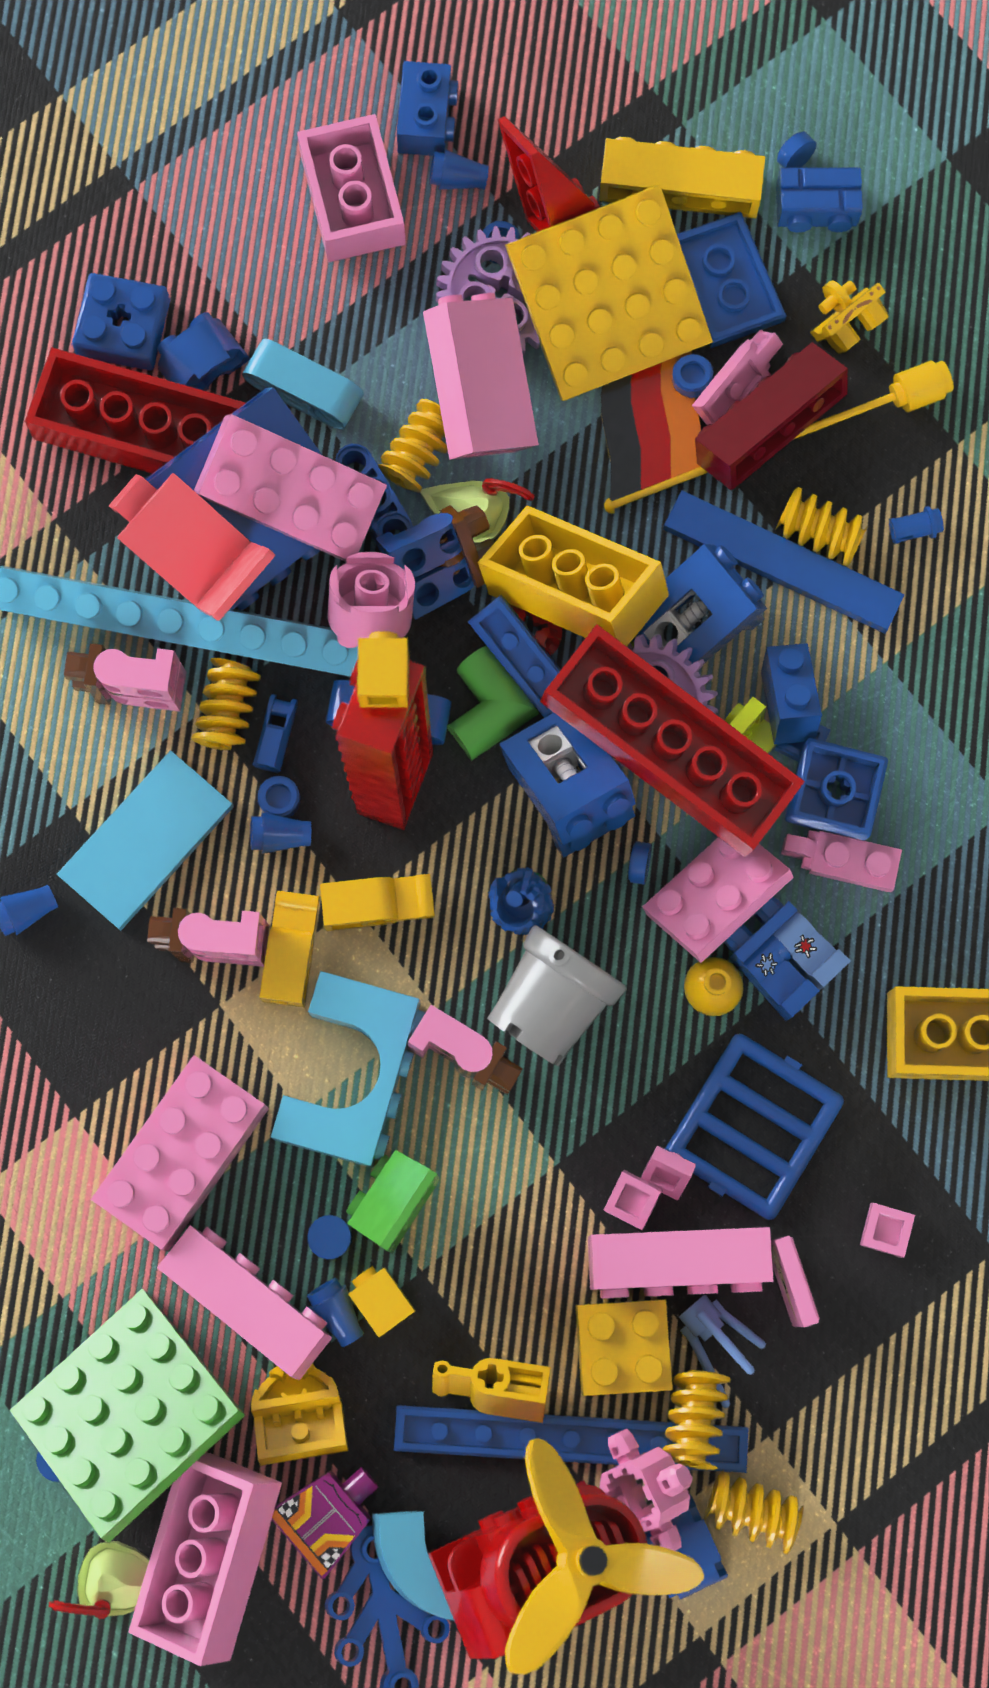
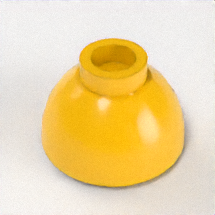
M709 957L702 963L698 961L689 969L684 982V991L688 1002L695 1010L708 1016H720L732 1011L740 1002L743 994V979L736 966L728 960L719 957Z

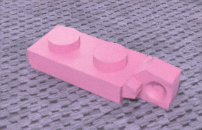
M760 330L751 340L748 339L740 345L693 403V408L706 425L716 422L727 413L729 407L734 402L744 399L756 389L763 378L771 376L768 371L770 368L768 362L783 345L776 333Z
M809 830L807 838L787 834L784 838L781 855L802 859L801 868L809 870V874L892 892L895 887L902 849L824 831Z

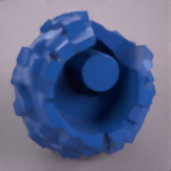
M527 867L518 868L507 873L502 878H495L488 892L492 921L501 926L505 932L512 931L518 935H528L534 925L543 929L544 925L551 921V916L554 912V904L551 897L552 890L543 876Z

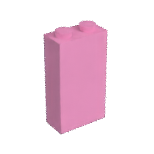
M493 292L472 296L470 301H463L462 295L459 294L439 298L438 306L423 311L449 460L515 453L539 445L513 298L496 299Z

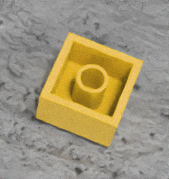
M666 1300L575 1305L581 1394L583 1396L673 1390Z

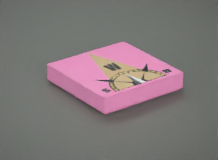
M785 1236L771 1240L772 1266L792 1326L807 1327L819 1323L818 1320L820 1318L793 1237Z

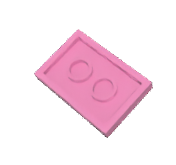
M718 837L642 907L649 918L702 963L794 877L790 868L760 844L744 857Z

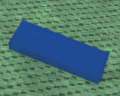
M501 594L472 617L468 623L545 718L554 712L543 705L540 700L546 688L561 669Z

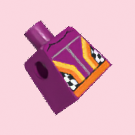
M360 1467L344 1483L330 1470L275 1505L271 1520L323 1580L370 1521L371 1516L362 1507L361 1503L379 1486L363 1467Z

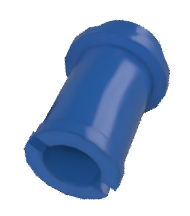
M926 506L923 512L890 518L889 530L893 543L899 544L903 541L928 535L931 539L936 538L937 533L944 531V524L940 510L938 508L931 509L930 506Z

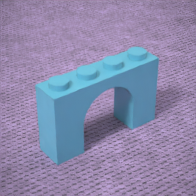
M320 971L308 1010L309 1015L312 1018L348 1027L366 1035L379 1052V1078L375 1087L366 1098L347 1108H327L283 1095L271 1138L275 1141L373 1168L375 1160L384 1157L387 1151L390 1136L383 1134L387 1118L395 1119L400 1106L402 1094L395 1093L399 1077L407 1078L411 1068L414 1053L407 1051L408 1041L426 1013L419 1010L420 999Z

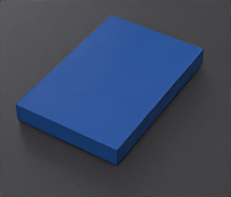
M742 212L677 234L713 340L709 344L710 348L785 322L786 314Z

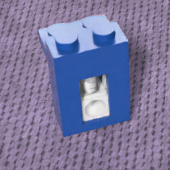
M703 544L665 579L669 596L636 636L643 634L649 645L652 637L659 634L662 638V647H665L667 642L664 639V629L669 623H673L678 630L676 652L681 653L691 647L692 653L688 660L693 664L703 659L705 664L742 630H753L765 620L761 614L767 607L760 600L764 597V594L750 578L747 577L744 580L734 569L737 561L725 547L720 545L717 548L716 545ZM696 594H697V596H698V597H696V598H699V599L702 600V601H696V602H694V603H691V602H690V603H689V607H688V608H683V613H681V614H679V613L677 612V611H678L679 609H681L688 601H690ZM708 608L712 615L693 631L692 626L695 628L694 624L696 622H701L700 619L704 615L707 617L706 611ZM657 665L654 666L668 678V673L664 668Z
M552 713L499 744L509 770L546 821L554 844L563 858L575 851L586 848L595 839L611 830L619 829L628 820L635 817L632 806L636 804L629 779L612 756L557 714ZM557 777H559V782H561L559 784L555 780Z

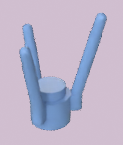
M703 1295L679 1316L680 1320L685 1324V1327L680 1332L690 1342L704 1371L716 1373L698 1335L704 1341L713 1335L747 1374L751 1375L754 1373V1367L720 1329L725 1325L720 1319L760 1349L764 1348L766 1343L752 1330L728 1313L717 1299L712 1303L706 1295ZM718 1384L717 1390L725 1394L722 1384ZM729 1400L720 1401L723 1408L730 1406Z

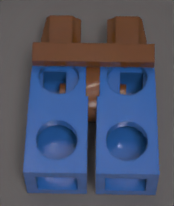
M450 505L439 510V514L431 515L422 520L418 525L396 535L388 532L375 538L381 553L394 557L393 564L400 566L402 569L406 565L413 573L415 592L412 617L415 620L468 592L474 585L478 588L485 584L478 561L494 542L489 538L477 545L474 544L473 537L490 529L486 514L477 505L457 512Z

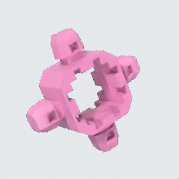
M628 1429L608 1437V1446L612 1457L617 1459L619 1465L601 1474L600 1489L605 1495L620 1500L633 1511L639 1519L644 1532L650 1531L652 1535L650 1539L653 1545L674 1551L682 1547L681 1537L677 1526H673L671 1520L686 1512L689 1508L690 1495L687 1488L692 1483V1476L688 1468L681 1464L675 1465L671 1454L660 1447L640 1454L637 1449L640 1446ZM635 1477L637 1480L642 1478L645 1486H642L641 1483L637 1484ZM647 1497L648 1501L652 1500L653 1504L647 1505L644 1498Z

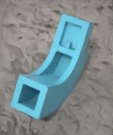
M422 1511L372 1514L376 1554L381 1568L392 1586L402 1597L417 1608L432 1615L454 1621L427 1553L424 1513Z

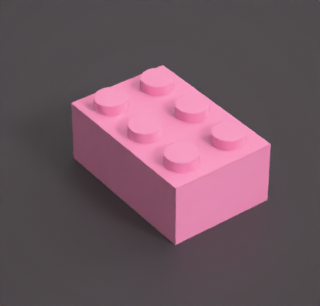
M376 114L297 132L300 154L328 263L406 245L404 220Z

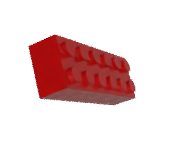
M51 347L24 422L34 440L153 474L222 422L225 415L234 413L245 402Z
M597 624L546 688L540 700L543 705L744 857L757 847L805 782Z

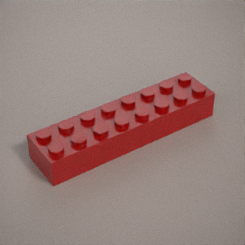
M357 660L349 683L350 686L354 687L349 704L341 702L332 726L333 729L337 730L335 740L339 742L338 751H341V761L345 765L346 781L349 782V790L352 792L351 799L354 800L357 814L405 830L433 756L425 666L409 661L408 707H360L357 695Z

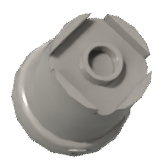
M534 925L523 944L526 951L487 1019L504 1032L506 1030L509 1031V1034L516 1038L518 1042L559 1067L567 1053L606 1005L613 1006L625 993L627 987L537 925Z

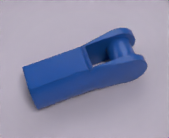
M271 694L253 766L275 773L281 771L297 712L298 700L292 699L291 702L278 700L277 695ZM274 715L286 718L284 727L271 725Z

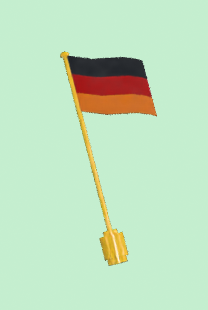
M692 351L602 386L601 418L611 463V500L608 498L604 502V509L607 513L614 514L615 508L708 473L697 464L695 438L701 431L699 414L692 406L696 400L695 398L685 397L678 393L672 382L675 363L683 356L692 354ZM930 360L896 373L893 376V384L889 385L890 394L812 423L794 439L892 401L897 408L902 407L909 413L945 399L946 393L952 392L954 388L949 368L942 360L936 363Z

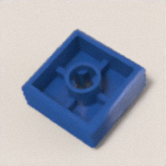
M90 273L72 340L75 353L98 361L153 370L158 354L157 347L161 342L170 304L167 288L150 283ZM121 317L128 318V321H122L121 326H115V320H119Z
M808 738L802 745L796 769V775L805 782L789 802L785 821L865 841L872 833L888 759L876 754ZM835 780L840 782V789L846 791V795H841L838 799L833 798L832 792L827 790V786H830Z

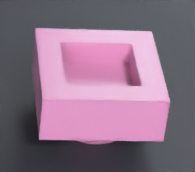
M656 1146L642 1173L641 1179L663 1189V1194L679 1200L693 1174L696 1164L682 1158L677 1153L669 1152Z
M623 1170L603 1211L643 1230L663 1189Z
M870 1203L860 1246L901 1258L905 1257L915 1215L880 1204Z

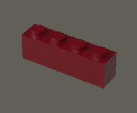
M813 342L801 352L794 353L789 357L785 365L772 376L763 378L755 390L744 399L734 402L729 407L727 413L700 431L695 438L697 464L732 491L847 395L848 368Z

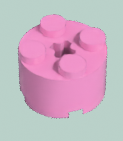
M360 552L346 557V563L338 569L337 565L333 568L329 582L328 623L332 631L337 635V641L340 645L346 648H355L358 646V638H369L370 633L378 631L394 632L399 635L398 638H404L411 627L415 592V579L413 573L406 565L402 569L400 566L393 564L394 557L384 553Z

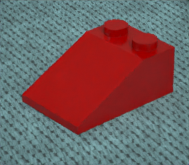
M503 116L497 119L526 220L537 232L600 207L594 196L588 197L584 193L577 178L571 179L507 117Z

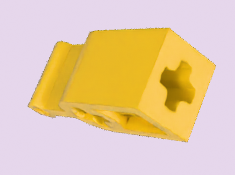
M430 874L400 878L376 877L320 884L323 921L326 931L380 926L404 920L435 917Z
M277 891L259 995L262 1002L305 1008L319 896Z
M486 1358L479 1361L473 1369L451 1366L446 1361H438L434 1363L432 1392L442 1397L447 1394L470 1397L473 1407L485 1414L543 1423L551 1367ZM487 1384L494 1385L493 1388H486Z

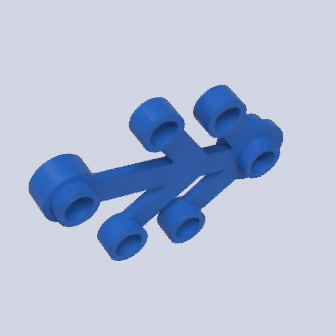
M366 1526L350 1546V1553L354 1563L337 1591L327 1597L325 1602L326 1612L336 1620L348 1619L353 1614L355 1608L353 1597L367 1576H369L372 1593L346 1637L336 1643L334 1655L336 1660L342 1665L352 1667L359 1664L364 1655L363 1644L378 1620L387 1670L380 1680V1688H394L396 1681L403 1677L408 1681V1688H419L417 1676L406 1667L396 1615L420 1630L422 1637L431 1643H441L448 1637L450 1631L449 1623L444 1618L428 1614L417 1608L390 1588L389 1580L381 1568L379 1558L377 1556L371 1558L367 1554V1545L375 1539L373 1526ZM338 1597H344L347 1601V1608L342 1614H336L333 1611V1602ZM438 1620L441 1624V1632L438 1636L431 1637L428 1633V1626L432 1621ZM348 1643H353L356 1647L355 1656L351 1660H344L342 1657L343 1647Z

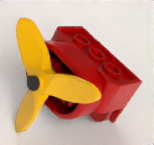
M539 1438L529 1441L525 1457L527 1474L533 1495L517 1502L519 1508H514L507 1512L501 1510L480 1519L478 1523L481 1529L428 1553L469 1658L493 1659L506 1655V1665L512 1674H527L537 1670L561 1647L574 1627L620 1605L633 1594L648 1596L679 1594L697 1587L704 1579L701 1566L691 1557L665 1547L647 1544L646 1535L639 1519L623 1502L605 1495L597 1486L586 1485L585 1480L575 1484L572 1475L557 1451L548 1442Z

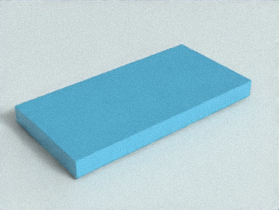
M170 750L62 867L57 875L121 931L234 806Z

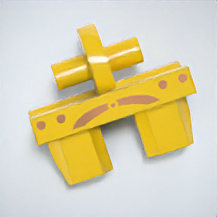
M849 280L843 286L835 281H829L823 286V293L826 299L818 307L823 314H827L832 309L836 312L810 332L815 340L818 342L826 339L836 352L840 354L848 351L860 340L849 323L856 316L867 331L873 330L889 318L883 303L879 299L886 293L880 283L875 284L870 289L864 288L852 299L849 296L856 291V286L852 281Z

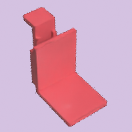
M172 473L158 490L142 476L136 474L109 505L111 509L129 522L117 536V539L196 608L217 621L222 619L276 555L269 548L249 541L175 473Z

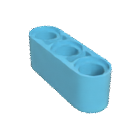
M269 339L261 340L242 373L243 378L253 387L260 391H263L265 388L274 387L286 404L339 430H344L364 395L363 390L351 380Z

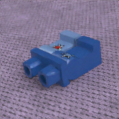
M773 896L754 914L763 924L756 933L752 934L743 924L724 943L733 953L729 959L740 968L749 981L783 1019L787 1021L801 1010L851 960L839 949L836 950L821 936L812 924L797 912L798 910L789 901L783 905Z

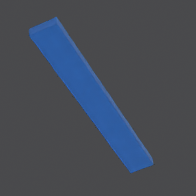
M397 1405L394 1451L525 1459L529 1441L539 1438L553 1446L563 1462L619 1465L617 1459L612 1457L608 1446V1437L628 1429L640 1446L637 1449L642 1454L657 1447L663 1449L666 1445L676 1444L666 1438L665 1430L678 1425L673 1422L551 1414H544L543 1423L489 1415L478 1410ZM713 1425L723 1431V1435L709 1438L708 1443L719 1448L720 1454L706 1456L707 1462L718 1467V1469L707 1471L747 1473L749 1428ZM687 1467L688 1469H691V1470H704V1469H696V1468Z

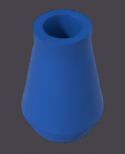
M444 149L443 153L434 151L429 184L438 185V190L469 188L485 190L489 165L480 164Z
M263 812L261 816H251V850H261V854L311 845V821H300Z
M46 885L38 889L0 897V928L4 936L13 932L16 935L20 934L44 915L58 908L50 887Z
M333 1278L307 1295L311 1303L308 1308L327 1322L325 1327L338 1340L341 1347H345L359 1339L364 1332L359 1325L351 1298L348 1295L347 1286H341L338 1279Z

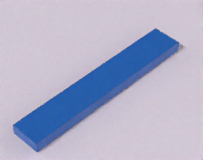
M682 490L663 527V530L699 547L703 544L716 545L717 548L722 545L733 555L737 565L886 634L905 595Z

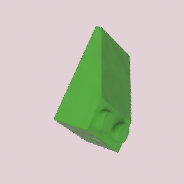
M397 1150L394 1151L391 1157L384 1154V1157L379 1159L370 1174L371 1177L376 1179L367 1194L360 1190L346 1210V1213L352 1216L347 1223L348 1225L392 1254L440 1181L436 1172Z

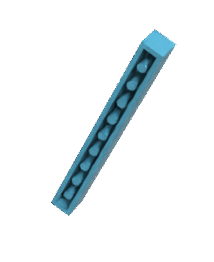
M0 566V610L350 677L358 660V646L346 648L340 645L337 641V635L329 627L229 609L222 619L217 621L201 612L190 601Z

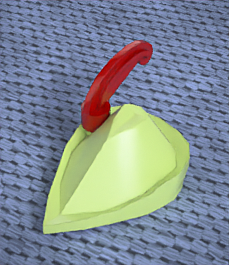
M486 478L484 481L473 480L437 485L422 489L420 492L433 514H439V510L450 505L457 512L476 505L486 514L490 529L472 538L475 545L489 538L493 541L503 529L509 513V496L507 493L519 495L529 501H533L535 497L534 494L522 486L494 478Z
M119 1541L99 1543L88 1551L78 1575L77 1593L80 1604L54 1600L49 1601L48 1607L59 1612L91 1615L98 1619L133 1612L136 1608L150 1559L136 1548Z

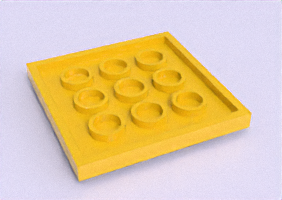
M655 185L505 244L560 400L562 401L713 342L660 185Z

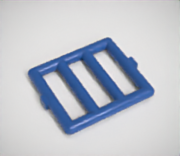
M736 1034L729 1042L665 1150L677 1153L682 1158L696 1164L693 1174L709 1183L707 1188L720 1197L726 1194L763 1218L773 1220L777 1217L842 1108L844 1099L841 1094L800 1070L802 1064L791 1057L786 1056L785 1059H782L744 1034ZM742 1054L823 1103L811 1126L730 1076ZM720 1090L802 1140L789 1162L708 1112ZM698 1127L779 1176L767 1199L685 1149Z

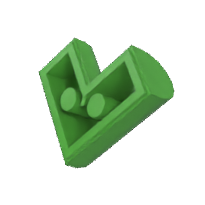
M487 646L472 653L458 666L457 673L479 701V704L450 723L447 728L472 761L539 714V711Z

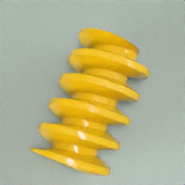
M421 399L417 403V412H412L408 416L409 425H403L400 428V438H394L391 441V451L383 453L381 456L382 464H377L386 478L404 489L417 493L421 492L422 487L415 478L418 476L428 480L431 477L430 472L424 467L425 463L435 467L440 463L439 459L433 454V451L444 454L448 452L447 445L442 441V438L446 437L440 405L428 399Z
M797 487L793 491L776 529L783 524V537L789 539L796 531H799L798 544L801 546L809 539L814 538L813 551L816 553L826 544L829 545V559L833 560L841 551L844 552L843 565L848 567L867 527L864 530L861 529L862 516L857 514L848 523L846 522V508L842 507L833 516L831 515L832 502L827 501L820 509H817V495L812 494L805 502H802V488Z
M211 658V663L217 668L209 669L206 677L214 684L204 686L203 694L210 700L202 701L199 706L200 711L207 716H201L196 719L195 725L203 732L194 733L191 740L205 747L228 751L231 750L232 745L245 744L246 739L235 732L236 729L249 728L250 723L241 719L239 715L240 713H250L253 711V707L243 702V698L256 696L257 691L247 686V681H259L261 676L252 671L250 667L236 661Z
M689 1370L674 1376V1384L682 1390L673 1392L670 1399L672 1403L680 1408L670 1410L668 1418L678 1426L667 1428L665 1436L676 1444L666 1445L663 1447V1450L671 1454L675 1463L696 1469H718V1467L706 1461V1456L720 1454V1449L708 1442L709 1438L723 1435V1431L711 1425L712 1420L725 1418L726 1413L715 1408L714 1402L728 1400V1395L717 1390V1385L730 1383V1377L714 1372Z
M722 1471L717 1476L712 1487L704 1521L710 1514L715 1515V1529L720 1530L725 1522L730 1520L732 1521V1535L737 1536L742 1528L747 1526L749 1527V1541L754 1542L759 1534L764 1532L766 1533V1547L770 1549L776 1540L781 1538L783 1539V1553L788 1555L800 1529L803 1506L798 1510V1500L793 1495H789L781 1504V1494L776 1489H772L764 1499V1488L759 1483H755L747 1493V1482L742 1477L737 1478L730 1487L729 1473Z

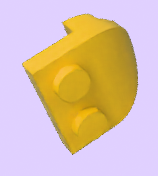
M314 1364L309 1367L300 1380L290 1377L278 1366L270 1370L269 1377L261 1384L258 1390H254L251 1401L257 1456L260 1466L348 1451L343 1406L332 1377L317 1369Z

